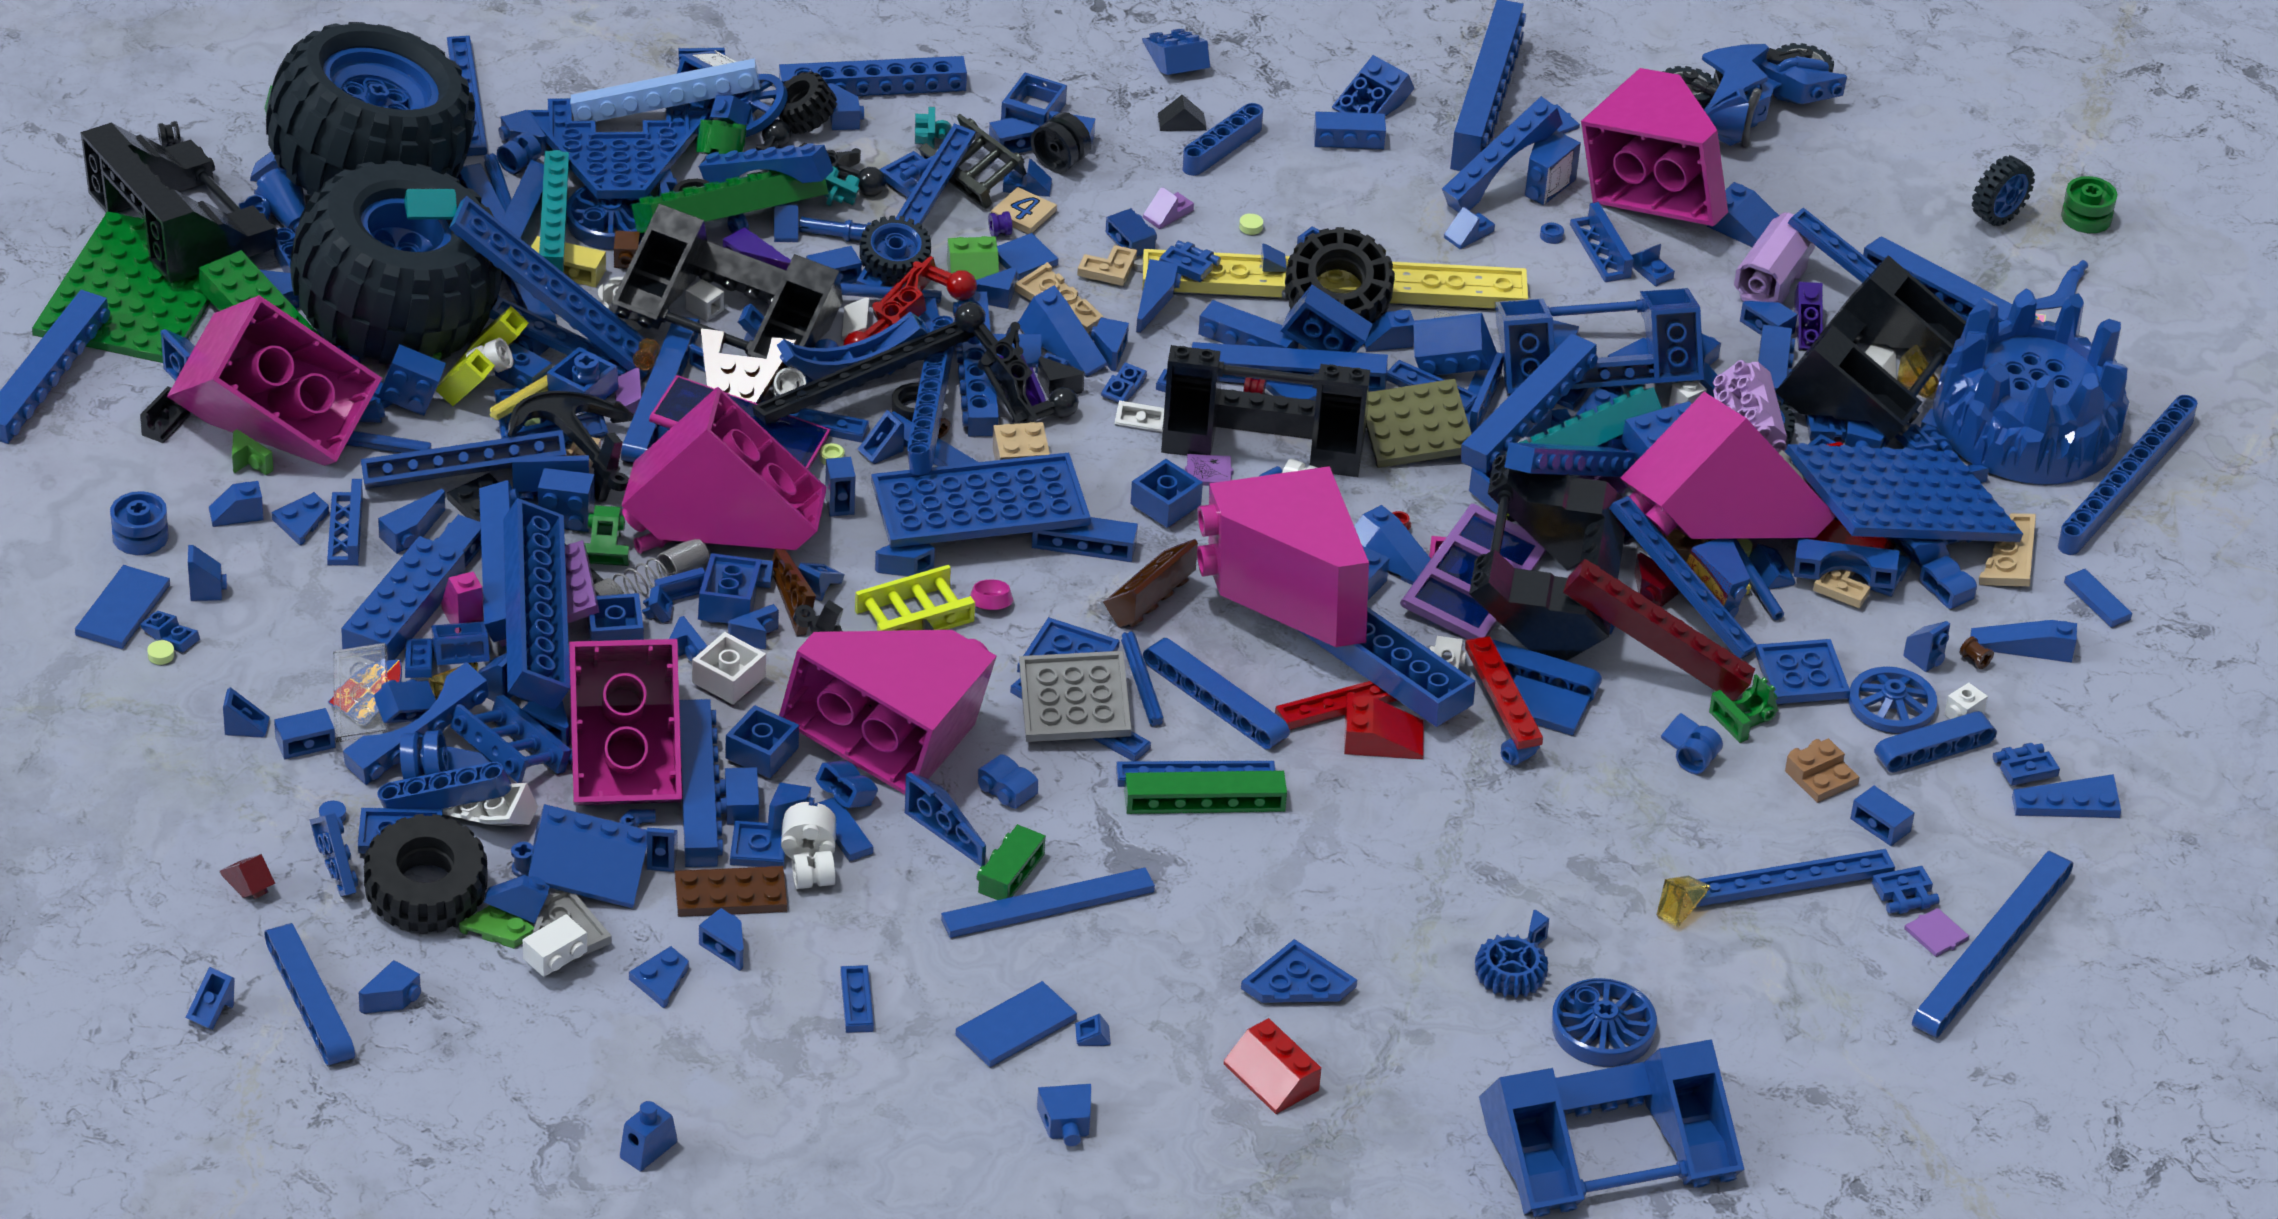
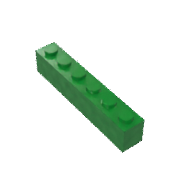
M1283 770L1126 773L1124 788L1126 814L1285 812L1287 800L1285 772Z

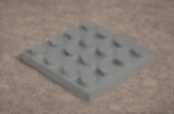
M1123 651L1019 656L1026 742L1131 736Z

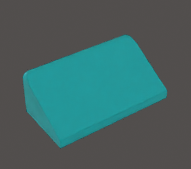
M455 189L406 190L404 204L407 219L453 220L457 211Z

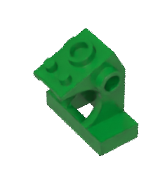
M595 505L594 514L589 513L588 529H592L591 542L585 543L589 563L629 566V546L618 545V537H621V531L625 530V518L621 515V507Z
M1757 674L1754 675L1752 687L1744 691L1740 700H1730L1721 690L1713 692L1711 696L1709 713L1739 743L1748 740L1751 727L1765 721H1770L1774 718L1776 712L1779 711L1775 701L1778 699L1774 692L1776 690L1773 685L1768 686L1766 684L1768 683L1765 677L1761 679Z

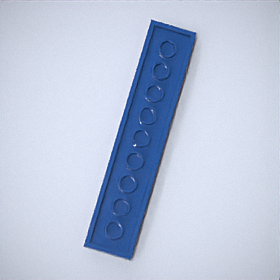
M468 196L461 200L449 227L457 237L466 241L476 252L490 260L496 268L505 272L515 283L524 287L534 298L539 299L554 314L563 318L573 329L578 330L587 337L592 344L597 345L611 359L626 368L628 372L639 368L640 380L647 375L657 349L656 346Z

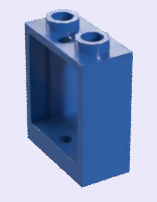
M1025 72L1002 101L1001 120L1013 118L1037 126L1046 123L1049 120L1050 111L1060 112L1066 105L1067 85ZM1026 96L1049 102V105L1046 109H1042L1022 101Z
M484 621L431 626L433 652L437 665L490 661L488 634ZM461 628V632L456 633L455 629Z

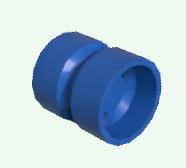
M529 132L521 133L513 138L512 141H508L497 149L498 162L505 171L511 174L520 171L529 164L530 160L536 161L542 155V149L538 140Z
M1708 726L1696 727L1676 751L1677 762L1685 771L1691 774L1702 773L1722 750V738L1714 729Z

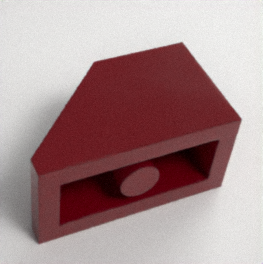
M1639 552L1635 566L1638 592L1662 607L1678 595V588L1652 558Z
M262 854L242 859L220 870L221 876L242 898L251 895L254 899L261 897L269 892L267 887L276 884Z

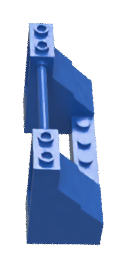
M1688 288L1640 291L1639 300L1557 307L1547 306L1543 298L1495 302L1496 326L1499 331L1501 353H1503L1504 382L1508 394H1512L1555 351L1552 316L1637 310V313L1641 312V316L1644 319L1649 353L1598 358L1595 367L1590 369L1583 376L1582 380L1571 389L1704 380L1701 310Z
M1712 1039L1660 1048L1644 1062L1555 1078L1553 1068L1499 1077L1479 1096L1488 1136L1501 1154L1503 1163L1516 1181L1524 1215L1533 1214L1534 1218L1551 1214L1550 1210L1560 1209L1561 1213L1576 1210L1577 1205L1585 1200L1584 1196L1587 1192L1674 1176L1682 1178L1684 1185L1693 1184L1694 1188H1699L1711 1184V1180L1720 1179V1183L1734 1181L1737 1179V1175L1745 1170ZM1645 1100L1646 1107L1659 1124L1662 1134L1676 1152L1678 1160L1676 1165L1585 1182L1580 1179L1565 1115L1575 1113L1576 1117L1591 1114L1594 1109L1600 1108L1602 1112H1609L1618 1109V1105L1628 1104V1107L1643 1105Z

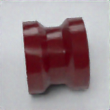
M1245 378L1243 392L1265 394L1266 380Z

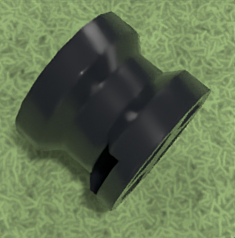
M173 121L168 125L163 123L157 124L161 146L166 147L170 143H181L177 121Z

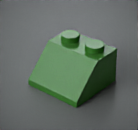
M996 236L948 238V272L954 273L958 270H965L973 274L976 280L998 273L999 262Z

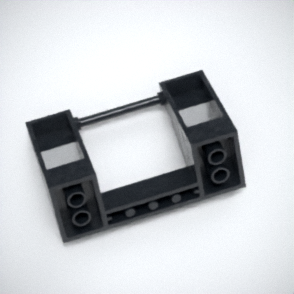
M112 122L80 132L88 193L105 212L117 213L133 207L145 221L149 260L169 283L199 274V267L240 250L247 257H251L277 248L276 238L278 237V232L275 225L271 224L266 219L264 213H260L254 205L243 209L237 206L214 181L213 171H215V165L212 158H208L200 146L198 147L191 139L163 147L141 134L136 136ZM205 184L231 213L226 214L204 201L197 202L180 192Z
M659 204L611 304L613 313L619 318L636 321L640 326L647 329L652 327L658 330L661 323L667 321L701 334V329L716 330L671 313L670 309H668L682 295L683 291L695 281L696 277L699 276L700 279L708 283H718L726 290L742 292L750 299L756 300L758 298L770 305L754 340L748 342L725 333L724 341L725 344L744 350L747 357L767 359L772 337L796 340L799 346L814 348L815 343L830 330L843 299L839 270L796 254L793 255L787 270H783L708 242L704 220Z
M1888 255L1847 299L1776 389L1775 393L1800 414L1833 416L1837 420L1869 421L1888 439L1892 440L1897 434L1902 436L1920 414L1917 409L1922 404V401L1916 396L1940 364L1944 367L1948 356L1953 351L1955 341L1962 336L1966 321ZM1856 344H1888L1891 348L1923 349L1933 359L1908 390Z
M1171 345L1167 364L1161 453L1187 456V454L1211 455L1216 427L1312 439L1311 466L1317 468L1330 466L1332 473L1335 475L1359 477L1368 415L1370 370L1333 364H1320L1319 374L1314 373L1313 376L1224 365V362L1220 361L1221 351ZM1224 374L1312 385V388L1317 389L1316 401L1221 389L1220 377H1223Z
M1507 454L1500 455L1493 461L1488 495L1498 504L1491 550L1487 554H1481L1475 560L1469 594L1528 650L1568 661L1607 639L1610 634L1611 623L1563 593L1568 578L1554 576L1549 572L1514 568L1500 554L1507 513L1566 570L1587 559L1618 579L1626 528L1609 507L1613 502L1623 497L1607 481L1575 478L1569 474H1532L1504 468Z

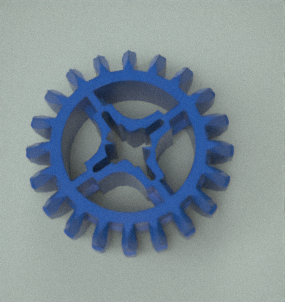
M1508 933L1503 938L1496 935L1494 940L1487 939L1485 944H1481L1475 957V975L1478 976L1479 983H1484L1485 990L1492 989L1494 995L1502 993L1504 998L1507 995H1513L1515 999L1519 994L1527 997L1529 992L1536 993L1538 988H1542L1548 975V957L1545 956L1544 949L1538 947V942L1530 943L1529 937L1521 939L1519 934L1516 937H1510Z

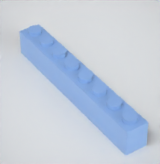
M754 58L572 94L570 105L574 121L597 122L713 99L716 95H733L760 89V78Z

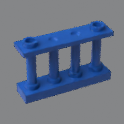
M505 695L496 696L492 711L473 715L463 705H457L450 728L490 761L501 763L506 774L517 783L522 782L526 767L543 763L557 774L564 773L572 751ZM494 722L499 727L491 729L484 723ZM510 735L516 741L508 743L501 737ZM527 749L533 755L525 757L519 751Z

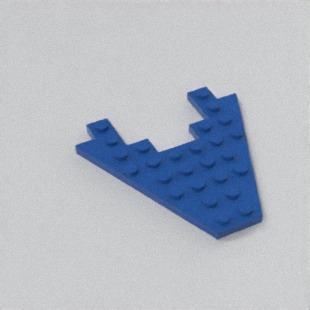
M571 98L548 99V110H527L546 135V143L553 150L569 152V168L597 199L638 200L639 198L647 197L697 137L701 119L709 120L711 109H689V103L665 108L666 120H643V132H596L595 121H572Z

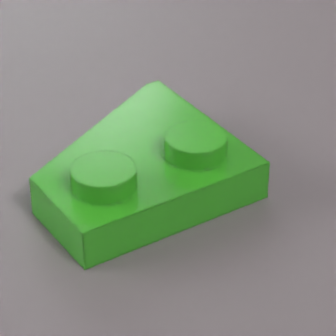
M491 905L459 923V931L467 935L469 931L482 934L483 940L498 942L503 946L513 949L523 944V939L533 934L534 929L525 919Z

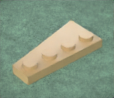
M1048 262L1015 283V291L1030 301L1034 296L1055 285L1087 333L1092 331L1093 326L1098 325L1101 317L1103 318V315L1086 299H1081L1078 296V291L1074 287H1069L1064 283L1065 279L1059 273L1055 274L1052 271V266Z
M2010 514L2011 520L2016 523V526L2023 533L2020 542H1996L1991 558H1988L1985 564L1986 568L1979 576V585L2030 587L2036 514Z

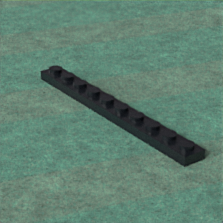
M953 322L752 406L754 416L765 424L777 422L780 418L789 414H796L808 406L817 405L827 398L839 396L851 388L860 387L870 380L884 377L889 372L903 369L908 364L924 360L937 352L946 351L949 347L958 343L967 342L970 338L975 337L974 333L963 332L958 328L956 322Z

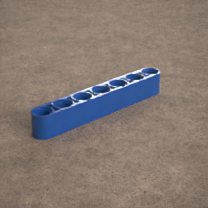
M1163 638L1144 650V661L1152 670L1262 748L1269 750L1289 736L1290 729L1281 717L1172 640Z
M293 923L265 930L264 936L267 948L325 1064L330 1066L355 1058L351 1037Z

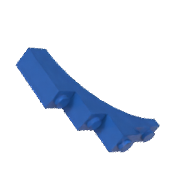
M909 312L883 331L848 345L832 348H808L795 345L783 339L777 344V347L781 352L780 359L788 367L792 365L801 371L807 384L927 334L930 330L922 319Z

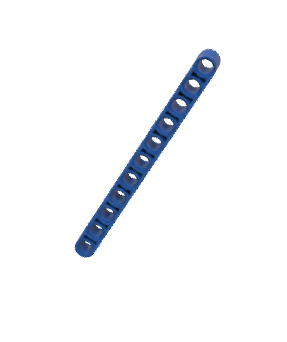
M481 163L463 166L457 177L460 180L459 184L465 188L473 189L482 198L481 203L489 207L494 218L501 223L505 211ZM504 272L503 276L518 306L557 324L556 315L539 299L534 298L529 291L520 284L515 283Z
M944 315L935 317L931 321L930 332L953 323V318ZM954 346L924 359L907 447L909 470L914 475H925L932 470Z
M2190 395L2178 396L2063 523L2057 545L2060 552L2067 555L2077 554L2191 427L2198 404L2194 397Z
M2052 851L2045 853L1919 1006L1912 1020L1913 1027L1935 1038H1938L2066 882L2073 869L2074 863Z

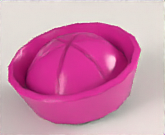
M986 579L975 583L970 593V596L975 601V606L980 609H1004L1014 601L1009 585L1000 580Z

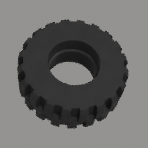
M1336 227L1332 230H1329V228L1319 230L1317 234L1312 233L1305 237L1304 243L1300 242L1296 245L1293 254L1288 259L1285 276V296L1289 301V307L1292 309L1308 288L1314 285L1367 321L1374 323L1387 312L1392 299L1395 280L1392 260L1388 255L1386 256V250L1381 244L1377 245L1373 237L1368 234L1365 236L1359 230H1346L1344 227ZM1330 270H1343L1357 277L1361 286L1349 293H1335L1323 287L1317 278Z
M417 814L411 818L404 817L398 819L395 824H389L382 829L380 836L377 834L372 839L370 848L365 853L364 886L366 898L372 904L374 912L379 916H383L384 921L392 926L397 925L401 930L407 932L412 930L418 931L419 934H428V932L432 931L439 933L446 931L449 927H456L466 917L472 916L477 911V906H480L484 901L485 891L488 886L487 855L484 852V846L480 839L474 838V832L466 826L462 827L460 822L452 818L448 820L443 818L442 815L424 816V814ZM420 865H433L448 872L442 879L428 883L416 882L403 875L407 870Z

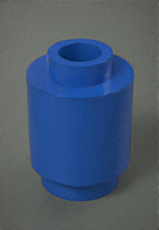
M1512 738L1501 744L1500 753L1506 763L1516 766L1535 755L1540 746L1517 749Z

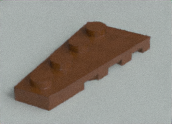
M775 549L772 559L773 577L795 634L806 635L808 627L798 626L794 622L793 616L796 608L800 605H808L813 608L816 595L786 549Z

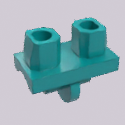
M928 107V114L915 113V144L927 143L934 149L935 137L945 139L952 128L948 121L938 120L935 122V107Z
M833 167L834 170L825 178L828 194L823 196L828 197L826 204L831 206L834 201L841 204L844 201L854 205L860 179L853 175H848L846 180L843 181L837 178L839 170Z

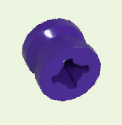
M1005 211L1000 215L989 213L988 225L992 237H997L1002 233L1005 235L1012 234V219L1009 211Z

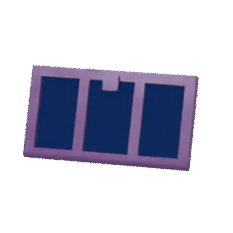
M1470 504L1400 601L1401 606L1468 640L1487 637L1498 621L1469 594L1475 560L1481 554H1487L1491 550L1497 515L1478 505ZM1506 520L1500 554L1514 568L1534 571L1547 551L1525 529Z

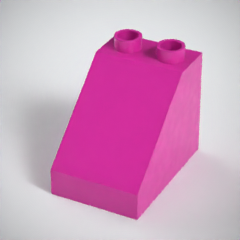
M1639 68L1581 120L1593 203L1599 202L1601 205L1710 226L1716 225L1728 213L1718 131L1680 75Z
M258 295L212 315L167 397L210 425L232 433L238 429L257 442L326 466L337 462L382 377Z
M716 387L634 461L621 506L624 507L622 509L623 516L632 528L639 532H644L648 529L660 540L688 542L700 539L703 543L797 550L818 531L827 487L723 390Z
M1703 392L1620 478L1633 491L1629 497L1652 524L1666 536L1677 528L1691 539L1816 538L1836 517L1830 508L1746 417L1706 392Z
M1330 466L1209 483V505L1198 506V523L1201 535L1203 537L1209 536L1208 545L1198 546L1197 548L1198 566L1202 577L1213 575L1221 596L1334 647L1366 643L1369 561Z
M953 630L813 632L796 652L779 716L798 724L801 734L905 795L906 774L911 772L929 779L975 725L997 656L989 652L980 641L967 639Z
M677 639L569 642L573 805L681 802Z

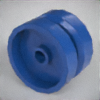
M144 491L130 492L121 495L111 505L112 538L117 549L132 555H148L166 545L169 539L166 503L161 497Z
M441 730L425 732L423 740L417 732L401 735L400 763L403 779L449 771L447 745Z

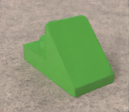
M238 429L233 431V473H236L248 464L264 475L273 471L272 451Z

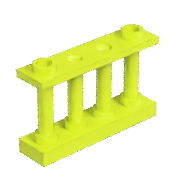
M945 565L855 592V612L859 614L870 611L878 623L877 631L923 630V619H927L934 630H948L974 622L975 601L971 596L958 600L950 588L951 567ZM939 590L948 603L934 606L927 593ZM916 597L925 610L911 613L903 600ZM893 604L901 617L888 620L880 607Z

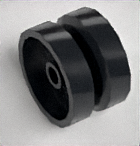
M1060 112L1034 130L1031 135V146L1036 158L1045 168L1052 172L1062 173L1088 155L1091 150V138L1084 123L1076 116L1068 112Z

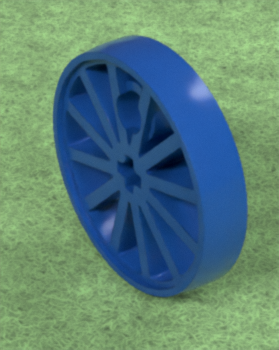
M583 186L575 191L567 202L566 220L568 229L578 241L585 245L598 249L614 250V227L618 231L637 232L631 204L640 203L639 199H597L586 186ZM608 227V233H604L603 231ZM640 233V242L645 233Z
M1606 978L1578 981L1565 988L1554 1002L1552 1011L1553 1035L1559 1046L1579 1061L1602 1067L1626 1065L1642 1057L1649 1050L1653 1042L1657 1027L1655 1008L1641 991L1627 983ZM1600 995L1603 996V999L1601 1001H1599ZM1609 996L1619 998L1620 1000L1615 1004L1609 1001ZM1629 1004L1635 1007L1634 1009L1624 1011ZM1566 1009L1571 1013L1562 1012V1010ZM1645 1019L1646 1022H1641V1021H1636V1020ZM1584 1036L1580 1041L1575 1039L1577 1037ZM1599 1036V1048L1589 1046ZM1606 1037L1614 1049H1605ZM1622 1041L1631 1046L1626 1047Z

